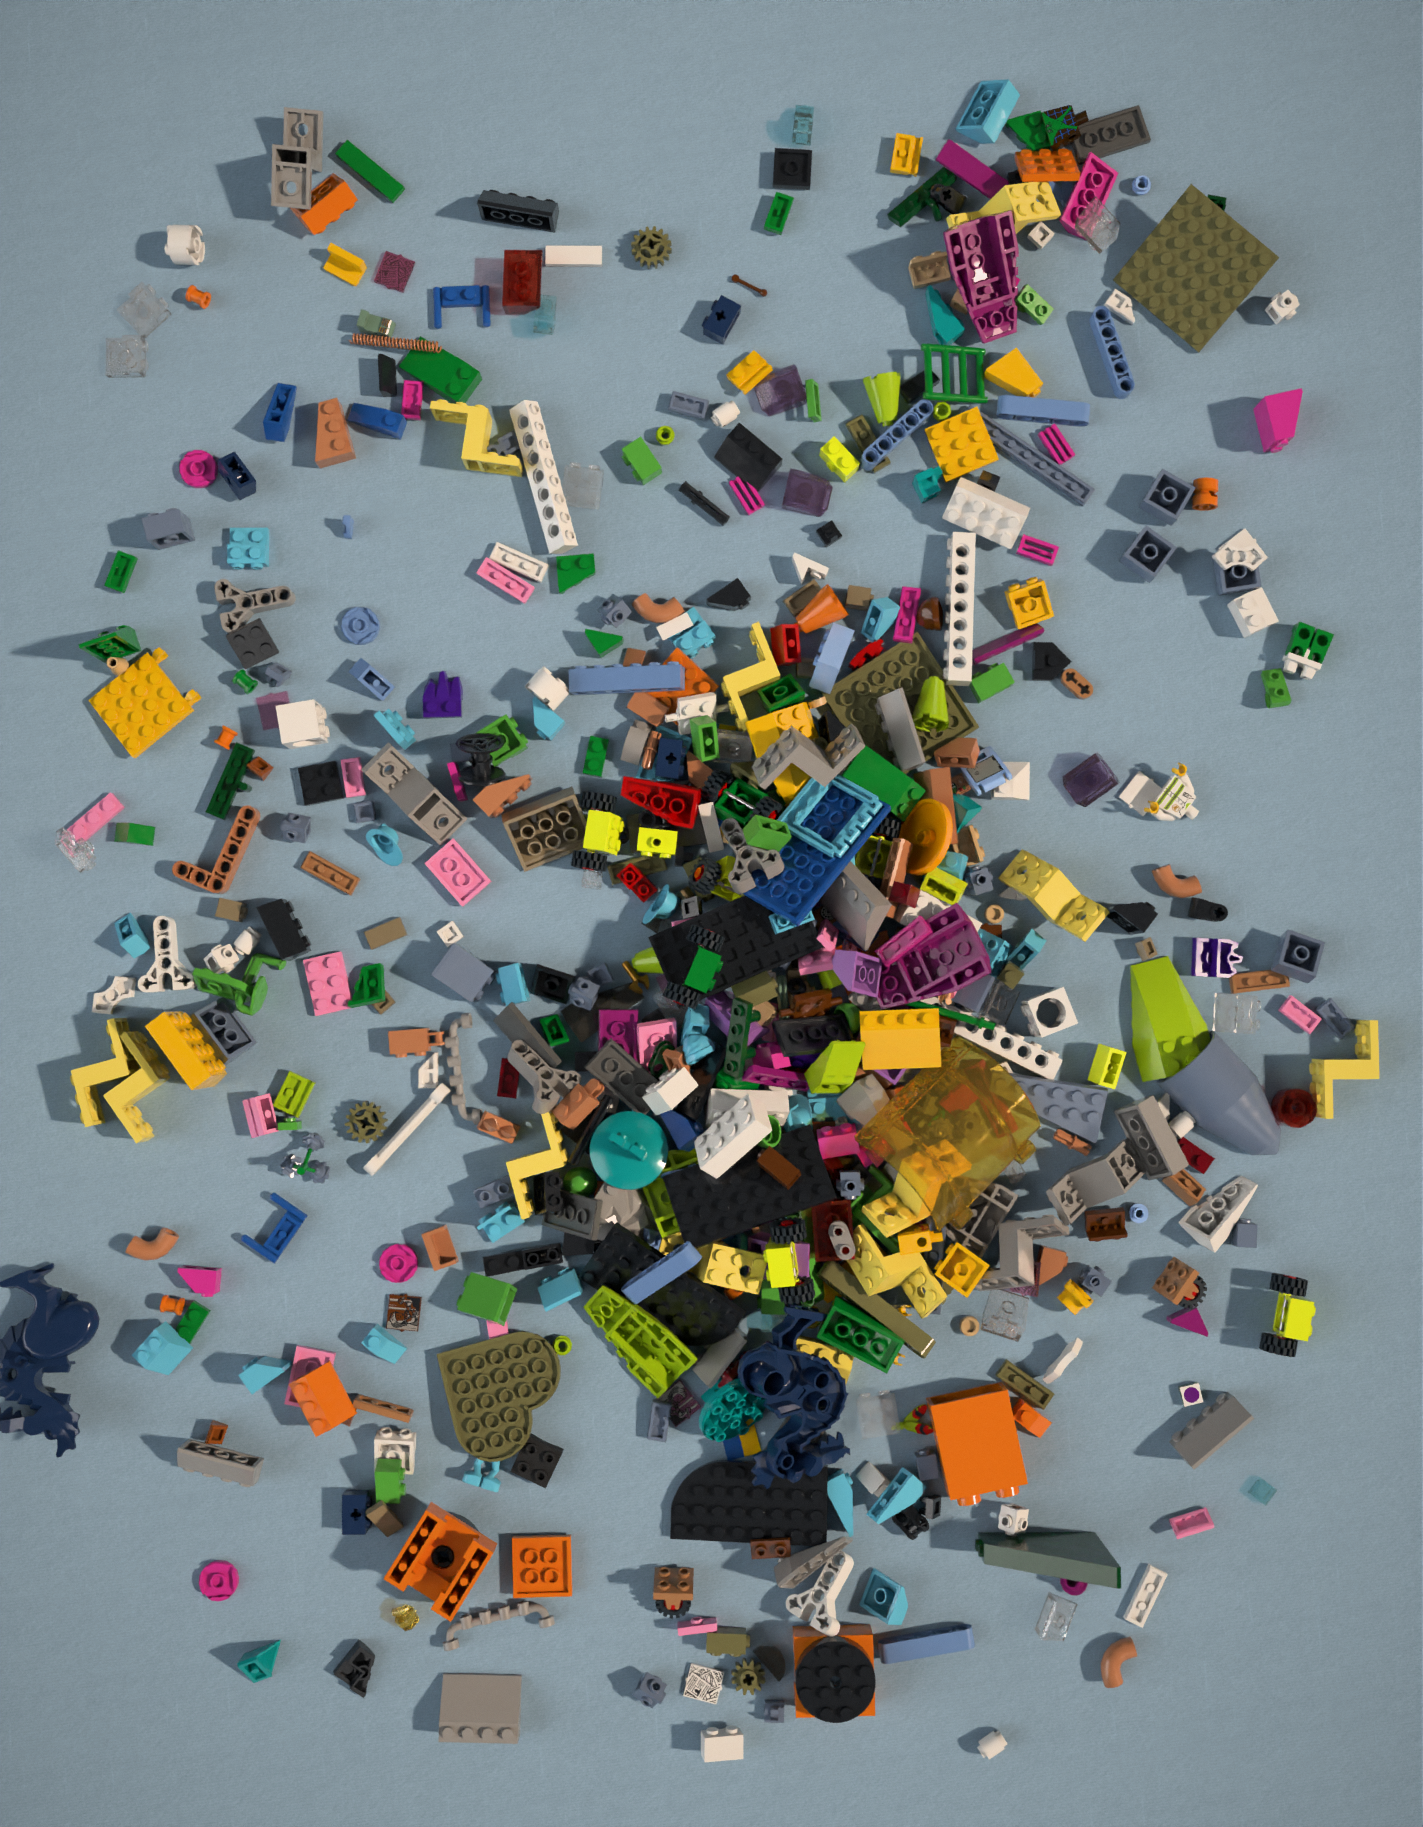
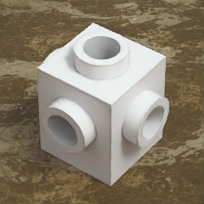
M1287 290L1283 294L1281 292L1276 294L1265 311L1277 325L1285 318L1286 320L1292 318L1297 313L1295 310L1300 304L1297 297Z
M220 944L211 949V952L204 958V961L213 973L218 974L222 971L228 973L233 970L239 958L230 944L225 946Z
M1014 1503L1002 1504L998 1517V1528L1004 1530L1005 1534L1010 1536L1025 1533L1028 1525L1029 1509Z

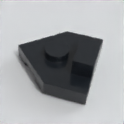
M1033 642L1032 681H1052L1072 661L1053 642Z

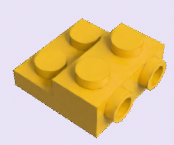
M1032 577L1026 580V584L1020 586L1019 583L1008 586L1009 590L1004 591L1017 629H1022L1054 617L1044 580Z
M958 1242L955 1245L951 1243L945 1251L948 1254L945 1260L940 1259L934 1267L936 1270L935 1275L968 1298L990 1265Z

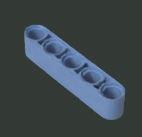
M1098 306L1090 317V326L1113 392L1117 398L1125 399L1134 389V379L1111 313L1106 306ZM1096 315H1101L1104 320L1097 319ZM1105 332L1109 334L1110 337L1106 338L1102 335V333ZM1108 350H1113L1116 355L1109 354ZM1114 368H1120L1122 373H1117ZM1120 385H1125L1128 390L1121 389Z
M1001 395L998 397L996 416L1006 420L1087 426L1089 425L1090 404Z
M923 399L914 405L865 449L859 459L861 468L868 471L877 466L929 418L933 412V404L929 400ZM919 408L924 409L926 414L920 412ZM906 420L911 421L913 426L908 425ZM892 432L898 433L900 438L895 437ZM879 444H883L887 450L881 449ZM866 456L871 457L873 462L867 461Z
M687 1241L630 1279L621 1288V1291L636 1305L695 1266L701 1260L702 1255Z
M960 1624L880 1639L877 1642L882 1664H892L959 1652L975 1647L972 1625Z

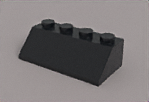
M483 190L478 198V209L481 219L484 221L556 232L559 207L558 203L553 200H538L532 196L521 197L515 193L503 194L497 190Z
M713 1040L711 1041L715 1044V1050L700 1061L692 1064L690 1068L693 1070L691 1076L698 1086L678 1104L676 1109L696 1120L701 1113L726 1056L727 1047Z

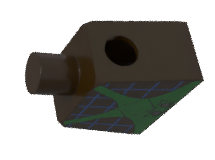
M1072 105L1041 112L1053 151H1058L1081 136L1079 126L1089 122L1086 110L1075 114Z

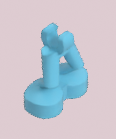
M476 1458L474 1461V1471H465L462 1481L477 1487L480 1486L486 1490L498 1492L501 1481L494 1476L499 1472L500 1461L492 1462V1469L488 1475L481 1474V1464L484 1461Z

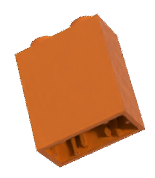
M1002 1382L926 1398L945 1490L950 1500L957 1499L960 1506L974 1505L981 1501L980 1494L995 1491L996 1496L999 1498L1011 1497L1019 1493L1018 1486L1028 1484L1008 1389Z

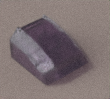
M795 364L769 374L754 387L760 407L768 416H774L807 403L806 392Z
M790 468L782 509L821 517L828 509L833 487L828 480Z
M1098 752L1063 776V786L1076 804L1087 807L1120 783L1117 776Z

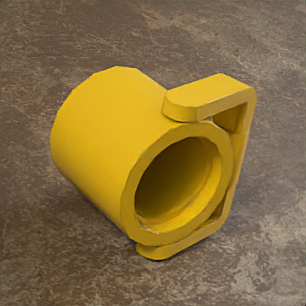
M1071 1278L1064 1285L1065 1289L1057 1296V1299L1074 1315L1083 1307L1088 1308L1094 1301Z

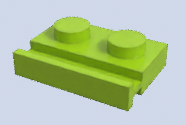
M289 1071L273 1107L299 1118L316 1082L293 1071Z

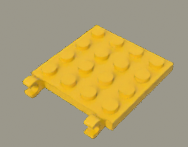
M160 647L154 650L152 656L147 652L127 668L123 674L116 677L88 700L125 749L135 759L194 711L191 706L201 699L198 692H195L193 689L184 698L158 664L165 660L168 654Z

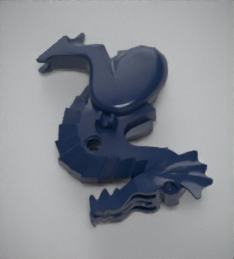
M51 1263L37 1270H27L0 1282V1287L21 1289L32 1296L35 1301V1308L31 1316L24 1318L16 1326H11L4 1337L0 1339V1396L4 1397L5 1401H17L18 1404L29 1405L30 1409L37 1411L32 1416L22 1417L21 1410L13 1414V1407H8L1 1413L0 1407V1431L2 1433L24 1431L28 1435L44 1434L49 1440L57 1439L56 1457L59 1458L66 1450L76 1449L75 1438L80 1433L78 1428L80 1414L74 1412L69 1405L71 1394L48 1391L42 1383V1377L44 1373H66L70 1371L71 1365L76 1363L75 1361H69L67 1356L78 1351L91 1341L99 1327L100 1318L94 1305L90 1302L79 1301L76 1298L78 1294H70L66 1299L61 1300L62 1288L52 1286L44 1279V1276L54 1268V1263ZM13 1369H15L16 1371L15 1378H13L11 1374Z
M791 1304L790 1307L785 1306L786 1318L772 1329L773 1343L767 1341L760 1347L750 1349L739 1360L737 1373L742 1387L753 1395L765 1398L763 1406L775 1413L777 1418L782 1419L791 1416L790 1420L770 1439L767 1449L753 1455V1459L756 1462L755 1466L751 1469V1472L756 1475L752 1481L754 1486L763 1484L768 1489L775 1475L795 1483L801 1479L802 1473L808 1476H816L824 1465L837 1462L846 1453L850 1455V1448L844 1445L843 1436L839 1431L836 1438L828 1434L827 1442L820 1440V1443H810L811 1439L819 1436L822 1431L830 1429L831 1425L840 1419L839 1416L845 1407L844 1403L849 1394L846 1392L845 1378L841 1377L838 1369L832 1366L828 1359L825 1357L819 1358L814 1354L810 1355L798 1350L796 1347L797 1338L807 1327L816 1321L826 1319L828 1314L818 1312L819 1309L794 1304Z

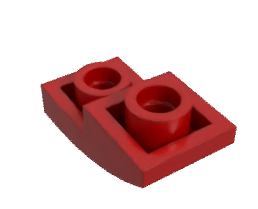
M876 640L864 647L850 661L848 667L854 671L856 667H862L866 661L864 656L870 660L874 656L878 657L884 649L881 646L883 640Z
M631 862L616 875L643 903L658 890Z

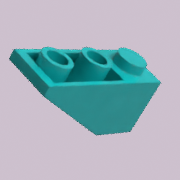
M929 285L925 296L933 335L941 345H951L963 336L964 324L959 318L954 316L950 305L943 302L939 291Z

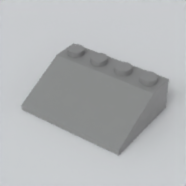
M851 861L820 898V903L863 950H867L892 906Z
M443 1673L439 1742L518 1744L521 1721L522 1675Z

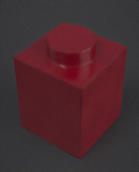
M894 881L889 900L898 905L916 908L920 889L909 884Z

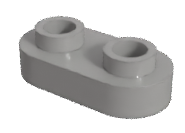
M833 1221L829 1225L828 1232L835 1252L840 1259L849 1260L855 1254V1245L849 1229L843 1221ZM835 1229H842V1233L840 1235L835 1234ZM848 1247L849 1252L843 1253L842 1248Z

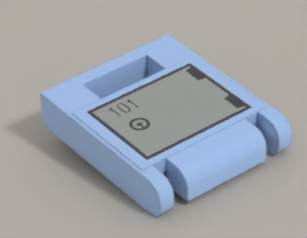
M991 746L980 750L975 768H958L977 796L982 794L979 786L986 793L1006 783L1003 774L1008 780L1013 779L1010 771Z

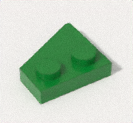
M1041 110L1008 119L1005 123V126L1015 132L1016 138L1024 143L1027 149L1039 151L1051 148Z
M594 553L556 557L559 594L565 593L569 588L580 584L584 579L596 574Z
M378 963L362 967L359 980L354 987V996L352 1000L348 1001L350 1008L385 1001L384 965Z

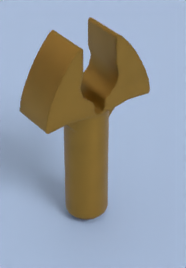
M624 961L622 967L633 980L629 988L636 993L642 994L643 990L638 986L639 982L644 984V987L648 990V975L639 976L630 963Z

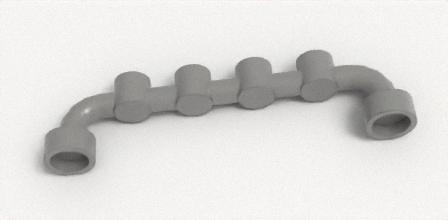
M463 1013L461 1018L455 1019L451 1023L449 1037H445L446 1048H451L452 1055L447 1056L448 1067H453L454 1075L449 1076L450 1086H455L456 1094H452L451 1097L453 1106L457 1105L459 1114L463 1119L473 1121L474 1125L479 1124L483 1112L481 1108L473 1109L472 1113L466 1111V1098L463 1091L464 1080L461 1074L457 1028L461 1025L463 1029L472 1028L471 1013Z
M528 1600L517 1603L518 1608L510 1609L509 1605L501 1606L498 1608V1612L491 1614L490 1609L479 1612V1617L472 1618L471 1614L463 1615L460 1617L459 1622L452 1624L448 1628L446 1641L443 1642L444 1651L460 1647L458 1638H454V1633L461 1629L466 1630L474 1626L487 1625L499 1620L503 1621L516 1616H525L532 1612L541 1614V1618L538 1619L539 1627L546 1628L555 1624L554 1616L549 1615L543 1605H529Z

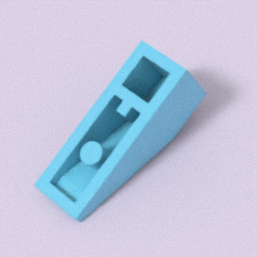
M697 1004L696 1009L688 1007L677 1047L683 1046L684 1039L688 1036H705L710 1026L709 1006Z
M902 1467L866 1515L880 1524L914 1504L927 1487L912 1473Z
M840 1469L828 1476L827 1494L849 1537L853 1536V1491L851 1488L853 1481L849 1473L845 1474L843 1469Z

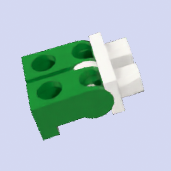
M1302 622L1296 623L1293 626L1292 635L1282 661H1285L1283 671L1294 674L1298 666L1303 668L1300 677L1311 680L1315 672L1321 669L1334 634L1321 629L1315 630V627Z

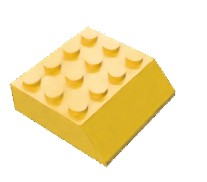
M182 1011L163 1012L145 1026L191 1090L214 1087L227 1075V1072L224 1070L226 1066L220 1059H216L213 1054L215 1053L213 1048L208 1043L205 1044L202 1039V1033L199 1029L192 1026L190 1023L192 1020L187 1013Z

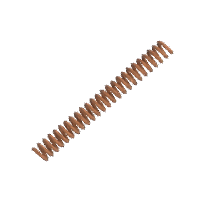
M353 333V342L349 340L351 344L354 343L355 345L365 344L366 346H383L394 349H415L416 351L422 350L423 352L426 350V352L433 351L434 353H439L442 349V346H440L439 351L437 350V341H432L431 344L429 340L427 350V340L425 342L421 340V349H419V339L417 341L416 339L414 341L410 339L409 341L408 338L407 340L403 338L402 341V338L398 339V337L391 339V337L388 338L386 336L384 339V336L380 337L379 335L377 338L376 335L370 336L368 334L366 336V334L362 335V333L360 336L358 333Z

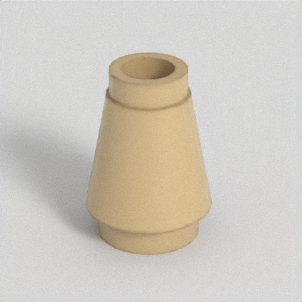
M110 657L107 660V666L116 676L123 674L129 668L128 661L122 657Z

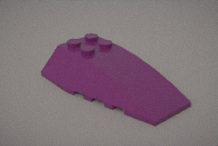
M1012 210L982 216L950 227L943 232L950 271L982 344L1016 333L1017 306L1015 305V299L1018 295V287H1016V275H1018L1016 259L1019 257V249Z
M958 903L925 920L933 932L889 967H886L882 962L878 998H876L881 1010L959 991L991 973L989 955L973 922Z

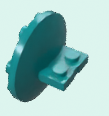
M634 1111L619 1112L606 1118L595 1130L590 1143L591 1162L598 1176L610 1186L622 1190L640 1189L652 1183L663 1171L668 1158L667 1139L659 1124L649 1116Z
M720 1378L712 1388H709L701 1396L706 1404L699 1416V1428L706 1438L721 1442L738 1435H745L755 1422L763 1418V1412L766 1409L763 1406L765 1398L747 1392L742 1387L739 1378L719 1388L717 1385L722 1380ZM752 1418L753 1422L747 1425L745 1422Z

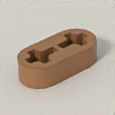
M1069 668L1061 674V683L1077 698L1084 700L1092 695L1093 686L1076 670ZM1065 674H1073L1072 679L1076 684L1072 680L1066 681L1067 676ZM1086 686V687L1088 688V689L1086 690L1088 694L1084 693V694L1082 695V694L1080 693V691H1081V688H1080V687L1083 688V687Z

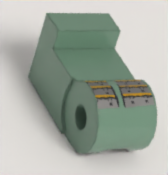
M361 309L356 326L361 333L376 335L377 337L379 335L380 337L384 336V339L387 336L392 339L396 323Z

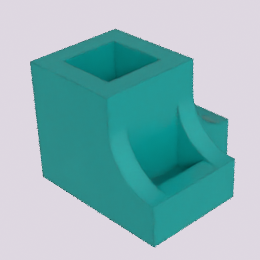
M940 466L934 469L931 467L914 476L912 485L921 503L939 496L941 489L938 485V479L941 478L943 473Z

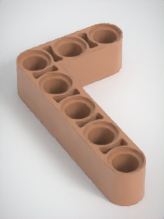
M248 805L243 806L239 810L212 872L185 861H177L172 867L173 874L210 892L217 894L226 893L230 888L260 820V812ZM252 810L253 817L247 820L246 813ZM241 828H245L246 831L243 837L238 835V831ZM236 845L238 851L232 855L230 852L231 847ZM225 863L230 865V869L227 872L223 871ZM185 865L187 872L181 875L180 868ZM200 873H203L204 880L199 883L197 877ZM221 880L222 887L216 890L215 883Z

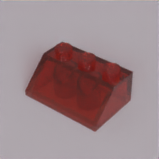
M504 250L502 306L506 314L525 315L540 308L542 250Z
M837 1198L812 1207L815 1262L842 1260L837 1256L828 1232L829 1225L833 1221L840 1220L847 1225L854 1243L851 1199ZM835 1229V1234L840 1235L842 1233V1229ZM843 1247L842 1252L848 1253L849 1248Z

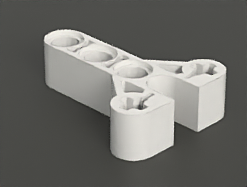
M166 916L157 917L153 922L155 962L147 974L138 980V988L143 992H165V976L170 974L172 976L173 990L194 989L197 985L192 972H189L178 960L177 931L174 919ZM164 920L168 922V927L165 930L161 927ZM165 939H168L169 941V947L167 949H164L163 947V941ZM167 958L171 962L168 968L164 966V961ZM188 978L191 979L188 983L180 982ZM150 981L157 983V984H152V985H150V986H147V983L150 982Z
M839 1551L827 1561L813 1588L799 1595L791 1594L786 1599L787 1610L807 1622L813 1610L816 1609V1613L809 1625L827 1636L833 1637L837 1635L840 1630V1624L836 1619L835 1599L853 1568V1558L847 1553ZM844 1557V1561L840 1565V1560ZM834 1575V1580L830 1583V1579ZM824 1594L823 1600L820 1601L821 1595Z

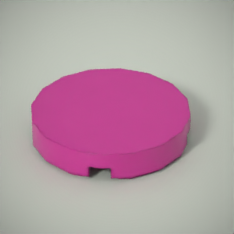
M193 450L188 452L183 460H181L179 473L189 486L205 488L216 480L218 465L216 460L206 451Z
M397 1243L389 1246L383 1251L379 1259L381 1274L385 1279L394 1283L409 1280L418 1269L417 1254L406 1244Z
M225 1560L210 1562L204 1567L199 1576L200 1591L212 1601L228 1599L234 1594L239 1584L237 1569L233 1564Z

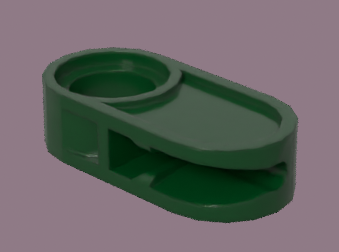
M663 1040L657 1044L648 1064L650 1073L656 1078H659L668 1071L662 1055L666 1049L675 1050L673 1044L668 1040ZM657 1064L663 1065L659 1071L653 1070Z

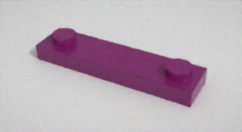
M751 1065L744 1071L742 1081L801 1091L809 1089L804 1073Z

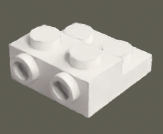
M389 1427L377 1430L374 1439V1472L378 1459H402V1468H405V1474L413 1475L416 1432H411L407 1428L400 1431H392Z

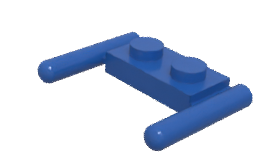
M488 285L433 288L434 327L436 329L442 327L441 307H481V305L483 307V326L490 327V289Z
M272 1193L270 1199L287 1210V1212L263 1246L246 1234L241 1237V1241L275 1264L308 1215L278 1194Z

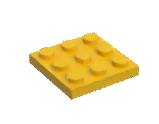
M974 407L924 429L937 464L943 472L942 476L945 483L999 460L978 407Z

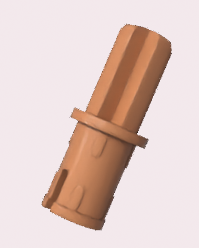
M656 731L649 732L646 747H644L645 753L641 766L647 770L652 769L656 753H658L657 749L662 734Z
M1060 1129L1054 1132L1053 1139L1068 1146V1149H1074L1084 1156L1089 1154L1090 1151L1088 1149H1091L1092 1145L1077 1139L1076 1135L1072 1136Z

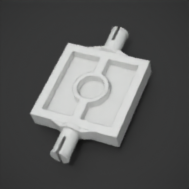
M714 692L677 698L678 707L676 713L665 715L666 723L677 721L680 735L691 734V718L708 715L717 723L718 713L729 712L728 704L717 706L716 694Z

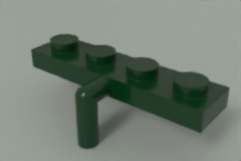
M942 167L887 214L889 220L901 228L928 205L931 207L935 221H940L942 216L937 201L930 197V190L933 185L938 183L950 186L957 180L956 175L947 168Z
M237 742L235 743L206 813L225 820L238 789L245 792L252 791V787L243 783L242 780L248 769L247 764L251 762L255 753L254 749Z

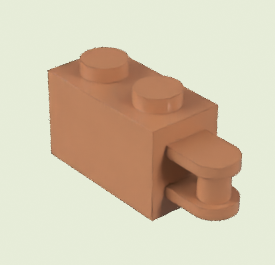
M430 1028L388 1031L390 1055L395 1054L396 1058L407 1057V1053H415V1056H424L426 1051H431V1046L445 1045L442 1039L444 1031L430 1033ZM431 1035L435 1036V1043H431Z
M591 1079L585 1086L578 1083L552 1110V1113L562 1125L574 1130L600 1103L597 1097L604 1091V1084L596 1079Z

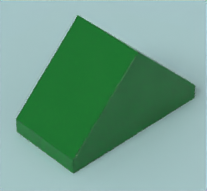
M585 629L587 639L600 658L623 644V636Z
M116 823L114 842L153 846L156 827L134 823Z
M558 1014L539 1019L545 1041L550 1047L569 1042Z

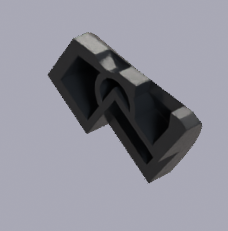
M358 1639L333 1670L334 1675L349 1684V1688L364 1698L375 1654Z

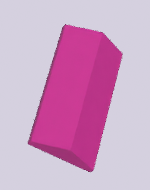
M1092 152L1086 158L1080 172V179L1076 181L1059 219L1068 233L1086 241L1090 239L1118 175L1117 171Z

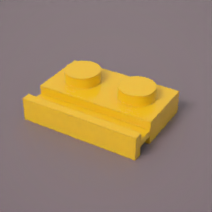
M896 133L890 173L910 174L917 177L923 137L916 138L912 135Z
M753 350L726 376L732 384L746 395L773 369L765 359Z

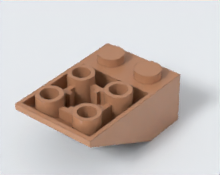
M527 774L486 786L472 800L491 819L493 817L497 818L504 812L503 807L507 803L511 805L518 798L517 794L521 790L524 792L532 785L530 782L532 778Z

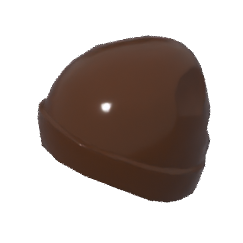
M931 597L923 601L917 611V623L927 630H942L943 609L937 597Z

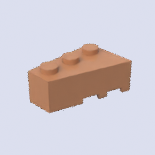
M338 398L319 402L316 464L321 469L356 459L343 408Z

